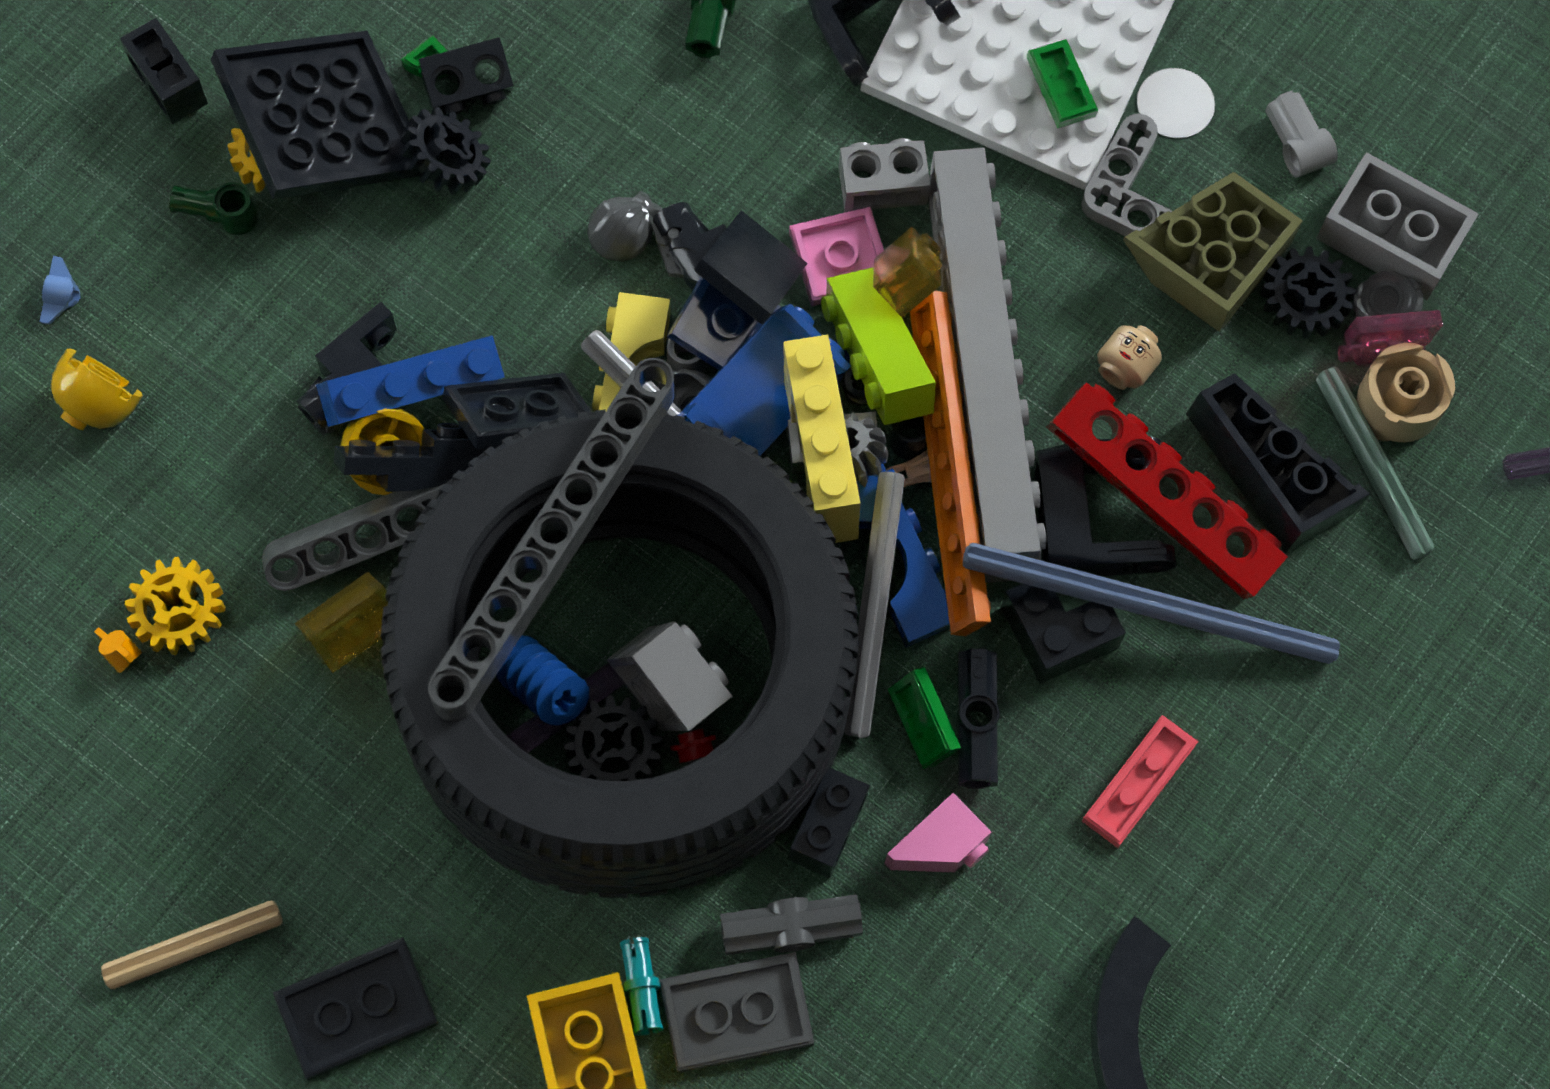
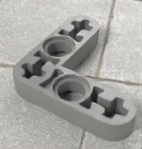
M1132 114L1122 122L1086 186L1081 202L1082 210L1088 218L1123 236H1127L1135 230L1140 231L1145 228L1136 227L1129 222L1127 215L1132 211L1139 210L1146 213L1150 218V224L1154 223L1156 218L1165 212H1172V210L1130 190L1152 151L1158 134L1157 125L1149 116ZM1137 129L1142 130L1144 135L1139 138L1133 151L1128 148L1132 133H1135ZM1116 159L1124 160L1131 167V172L1125 176L1115 175L1110 171L1108 164ZM1101 194L1108 197L1107 202L1102 207L1094 204L1096 198L1098 199ZM1120 202L1125 205L1120 217L1115 215V212L1119 208Z

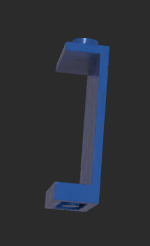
M791 303L777 309L677 416L685 417V422L694 424L696 421H699L712 428L715 427L723 430L724 436L739 438L747 445L756 448L758 455L761 456L786 429L788 420H791L784 385L783 342L821 336L813 327L815 323L812 317L804 309L798 306L794 307ZM829 338L835 373L838 375L846 372L851 365L843 358L845 355L843 349L834 340Z

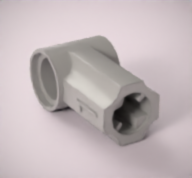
M1289 91L1281 94L1267 105L1265 112L1283 143L1284 161L1294 177H1301L1337 162L1338 153L1332 135L1325 128L1319 129L1299 92Z

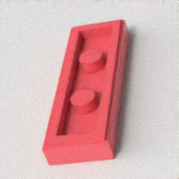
M1162 715L1083 817L1082 822L1119 848L1195 748L1198 741Z

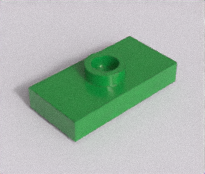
M1067 39L1028 51L1027 61L1057 129L1096 117L1098 108Z
M925 667L912 670L888 688L923 769L935 767L961 748Z

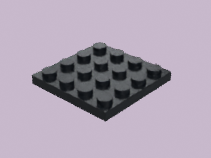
M368 31L214 50L211 62L272 200L422 175L419 170L410 171L408 166L412 159L401 155V151L406 145L402 144L399 140L405 132L404 128L408 124L409 119Z

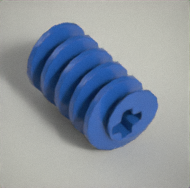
M522 635L496 674V678L503 687L508 689L522 704L528 706L530 711L537 714L542 721L549 725H561L570 722L582 712L589 700V687L586 681L578 677L577 673L569 669L565 663L558 660L554 654L548 652L546 647L539 644L531 636Z

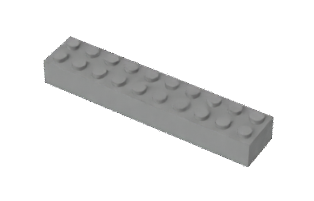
M985 147L934 151L929 175L931 186L928 202L940 291L947 292L949 310L952 314V333L954 348L958 356L957 370L960 391L963 395L962 408L965 431L968 434L970 469L974 477L973 491L976 513L979 517L980 544L1041 560V550L1046 549V532L1044 524L1037 523L1035 508H1040V489L1037 481L1031 482L1029 467L1034 466L1035 463L1034 446L1032 440H1025L1024 426L1029 424V411L1027 400L1019 399L1018 385L1023 384V367L1021 359H1014L1012 345H1017L1018 334L1016 320L1008 319L1007 305L1012 304V289L1010 280H1003L1001 266H1006L1007 260L1005 241L997 240L996 227L1001 226L999 201L992 202L991 189H995L996 185L995 167L993 163H987ZM985 574L986 583L1012 581Z

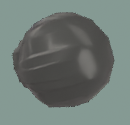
M639 191L632 198L614 197L604 200L594 209L589 218L587 235L592 248L608 260L624 262L634 259L649 244L653 233V218L663 208L653 203L649 199L650 196L643 191Z

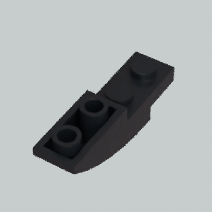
M439 423L437 424V429L422 430L421 446L418 442L411 440L393 441V446H376L375 442L369 440L349 441V446H335L334 464L344 475H377L376 481L387 492L413 491L448 483L459 470L464 472L469 468L468 463L475 457L483 454L488 448L476 449L460 424Z

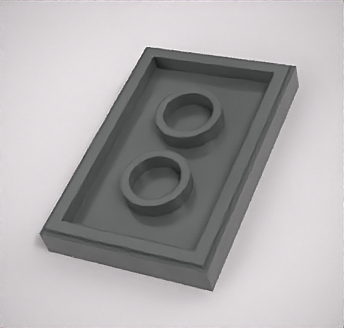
M796 952L659 979L677 1073L814 1046V1038Z

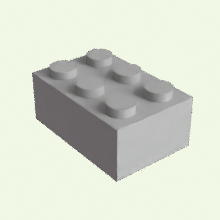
M1366 152L1328 213L1316 239L1377 273L1394 271L1403 276L1411 277L1420 285L1423 298L1428 300L1476 220L1478 213Z
M676 622L647 627L607 659V662L639 704L647 707L649 717L657 719L660 731H690L732 697L725 687L729 684L728 678L716 663L711 661L707 664L697 650L701 647L698 638L686 625L679 627Z

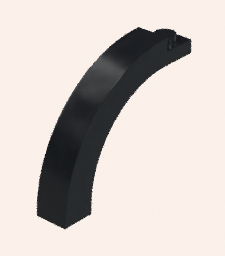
M1136 916L1132 918L1114 944L1104 964L1096 988L1092 1009L1091 1047L1099 1089H1148L1139 1055V1016L1148 982L1171 944Z

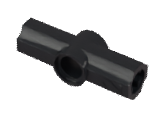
M971 648L966 651H959L957 654L958 714L955 725L958 732V741L961 746L958 750V786H964L968 789H985L998 785L997 723L1000 712L997 704V652ZM970 711H981L987 716L989 723L981 727L974 726L969 723L966 714Z

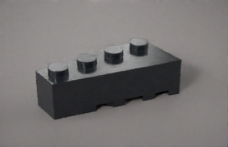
M1234 373L1201 391L1186 415L1267 529L1281 542L1283 551L1287 553L1351 516L1370 493L1359 483L1354 486L1339 473L1342 469L1329 457L1326 459L1321 457L1305 442L1308 438L1296 427L1292 430L1275 416L1277 411Z

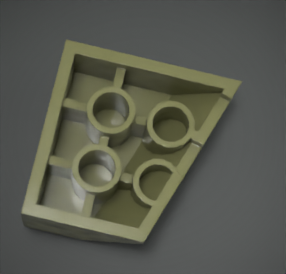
M1233 172L1192 196L1189 202L1174 211H1167L1160 215L1154 223L1140 231L1135 230L1124 237L1123 241L1154 286L1220 332L1262 281L1268 268H1272L1276 258L1282 256L1292 244L1303 220Z

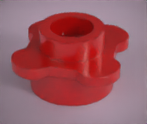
M701 728L677 735L679 744L670 746L671 751H677L680 763L705 757L714 750L712 740L716 739V735L705 736L704 729Z

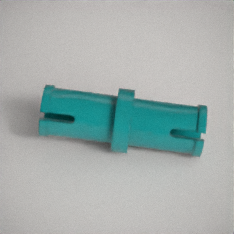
M635 937L633 938L634 944H631L629 939L620 942L627 980L623 983L624 995L629 996L634 1035L644 1036L650 1035L649 1029H652L654 1034L663 1030L656 991L660 989L659 978L653 975L649 938Z

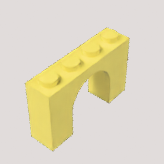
M821 335L784 341V385L791 423L797 422L805 467L807 496L814 503L813 510L816 514H822L836 538V543L857 540L859 536L860 498L829 336Z

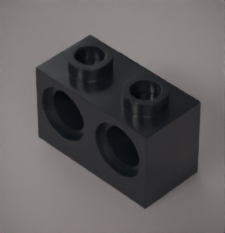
M157 18L120 38L130 65L171 124L178 122L208 104L199 78Z
M500 37L420 58L418 61L431 110L433 111L435 107H439L444 116H448L451 110L455 111L456 114L466 111V103L482 99L484 106L507 99L506 92L512 91L514 87ZM484 63L492 64L497 68L499 78L492 84H484L477 79L475 74L476 68ZM443 74L454 76L459 83V89L452 95L441 94L435 87V81L439 76Z
M829 767L822 778L790 848L789 861L830 879L867 799L870 785Z

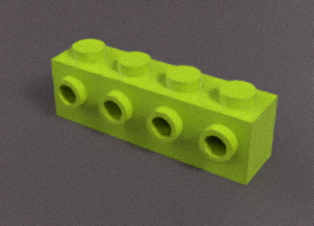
M876 267L827 278L826 296L821 298L823 315L827 322H833L837 343L843 351L847 350L850 356V365L854 378L856 380L861 379L865 386V397L869 408L877 410L884 425L933 414L936 382Z

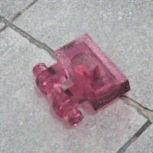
M1440 310L1356 317L1344 334L1346 345L1338 347L1339 361L1341 363L1355 361L1356 365L1371 364L1383 350L1400 343H1416L1424 346L1423 350H1425V346L1431 342L1443 327Z

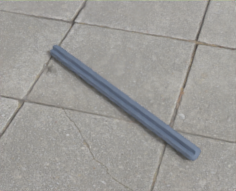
M970 543L966 546L963 554L962 563L966 569L1327 664L1336 661L1339 656L1340 642L1335 638L977 543Z

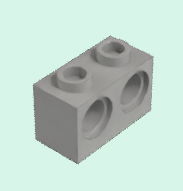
M901 138L887 144L876 145L858 142L848 147L840 148L839 174L844 212L867 207L882 209L925 205L928 203L931 185L924 140L912 141ZM899 167H907L911 169L913 172L910 174H901L895 169ZM857 171H866L869 172L872 176L868 178H860L856 176L854 173Z

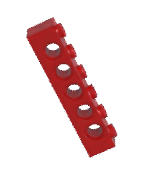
M1087 382L1082 385L1046 428L1243 599L1254 597L1288 557L1279 550L1282 546L1281 542L1267 530L1261 529L1258 531L1246 521L1249 517L1248 514L1238 504L1231 500L1225 503L1213 492L1215 489L1214 484L1206 476L1198 471H1194L1192 474L1179 462L1182 460V457L1174 448L1164 442H1161L1160 445L1157 444L1146 434L1149 429L1138 417L1131 413L1125 416L1113 405L1115 402L1114 397L1107 390L1097 384L1093 387ZM1094 420H1104L1110 425L1112 436L1109 441H1100L1094 436L1092 432ZM1129 448H1135L1144 455L1145 465L1142 470H1134L1128 466L1125 456ZM1162 477H1169L1176 482L1178 494L1174 500L1167 499L1161 494L1159 483ZM1196 506L1205 507L1211 515V523L1207 529L1198 527L1193 520V510ZM1231 534L1240 537L1244 543V552L1240 558L1233 557L1227 551L1226 541Z

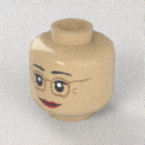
M1139 325L1137 328L1132 326H1120L1098 351V362L1100 364L1098 369L1101 376L1108 383L1121 390H1125L1127 387L1139 388L1162 360L1161 351L1157 346V336L1150 329Z

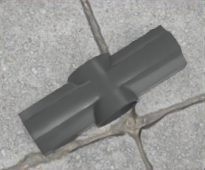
M857 894L808 901L804 897L787 898L769 903L768 907L746 909L720 914L725 955L774 949L775 952H794L811 948L816 942L855 938L863 935L862 916Z

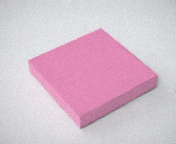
M871 207L789 226V234L795 254L808 263L801 274L811 307L821 304V298L826 296L827 278L876 267L885 287H893L894 280Z

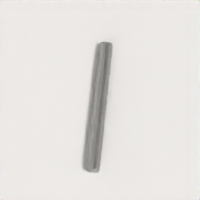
M885 471L880 472L878 475L858 622L857 668L844 730L846 735L853 737H868L871 730L905 481L904 475L895 472Z

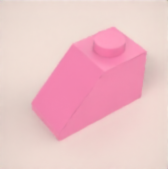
M952 793L887 853L885 865L890 870L956 872L964 863L969 868H972L989 851L985 844L990 837L991 831Z

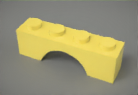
M619 292L617 307L609 306L606 332L612 333L611 342L635 366L647 358H655L665 354L666 336L668 335L671 318L670 299ZM606 372L603 386H595L592 411L605 410L606 412L621 389Z

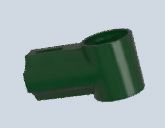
M691 0L692 15L686 36V50L701 58L710 59L713 56H720L728 17L733 15L736 0Z

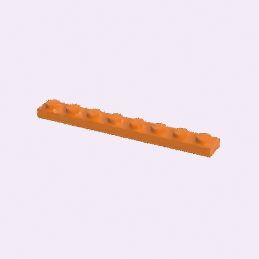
M932 290L909 309L913 340L936 382L934 413L923 416L950 631L951 635L967 636L991 622V605L987 597L985 574L966 569L962 563L966 546L970 543L980 544L979 517L976 513L974 499V477L970 469L968 434L965 431L962 408L963 395L960 391L957 370L958 356L954 348L952 333V314L949 310L947 292Z

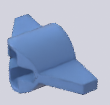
M57 256L52 258L50 273L44 281L42 290L43 307L40 323L48 325L67 308L77 304L80 299V291L72 279L63 258Z

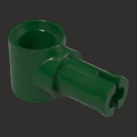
M228 182L221 185L218 189L212 188L210 191L183 188L176 185L172 188V195L175 196L170 195L169 210L171 213L206 217L208 222L220 223L224 230L233 235L248 233L257 223L258 214L249 190L243 184ZM243 205V208L237 212H227L232 206Z

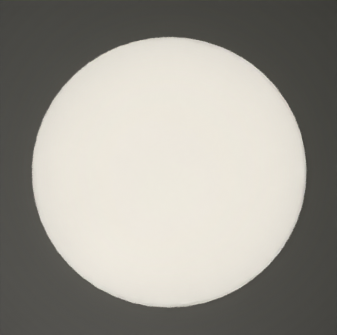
M1168 68L1153 73L1142 83L1137 95L1139 114L1152 118L1157 125L1158 133L1167 137L1184 138L1195 135L1209 124L1214 114L1215 101L1210 87L1201 77L1184 69Z

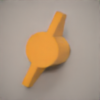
M99 627L94 631L102 640L98 649L100 654L118 673L123 672L142 653L124 631L115 630L106 634Z

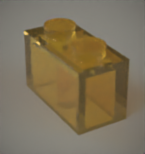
M912 226L874 258L873 287L902 318L942 285L941 257L939 256L942 251L930 235L924 233L921 236Z
M367 572L294 623L316 656L332 673L382 639L383 609L388 606L385 598L387 591L381 583Z

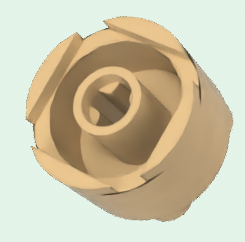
M1400 343L1383 350L1371 364L1359 385L1357 403L1378 440L1411 442L1423 438L1435 428L1448 409L1455 391V379L1452 370L1445 359L1439 354L1434 356L1430 352L1423 350L1424 346L1416 343Z

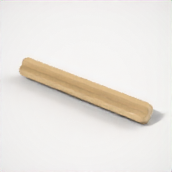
M270 900L107 962L101 966L104 982L110 989H115L280 926L282 924V916L279 907L275 901Z

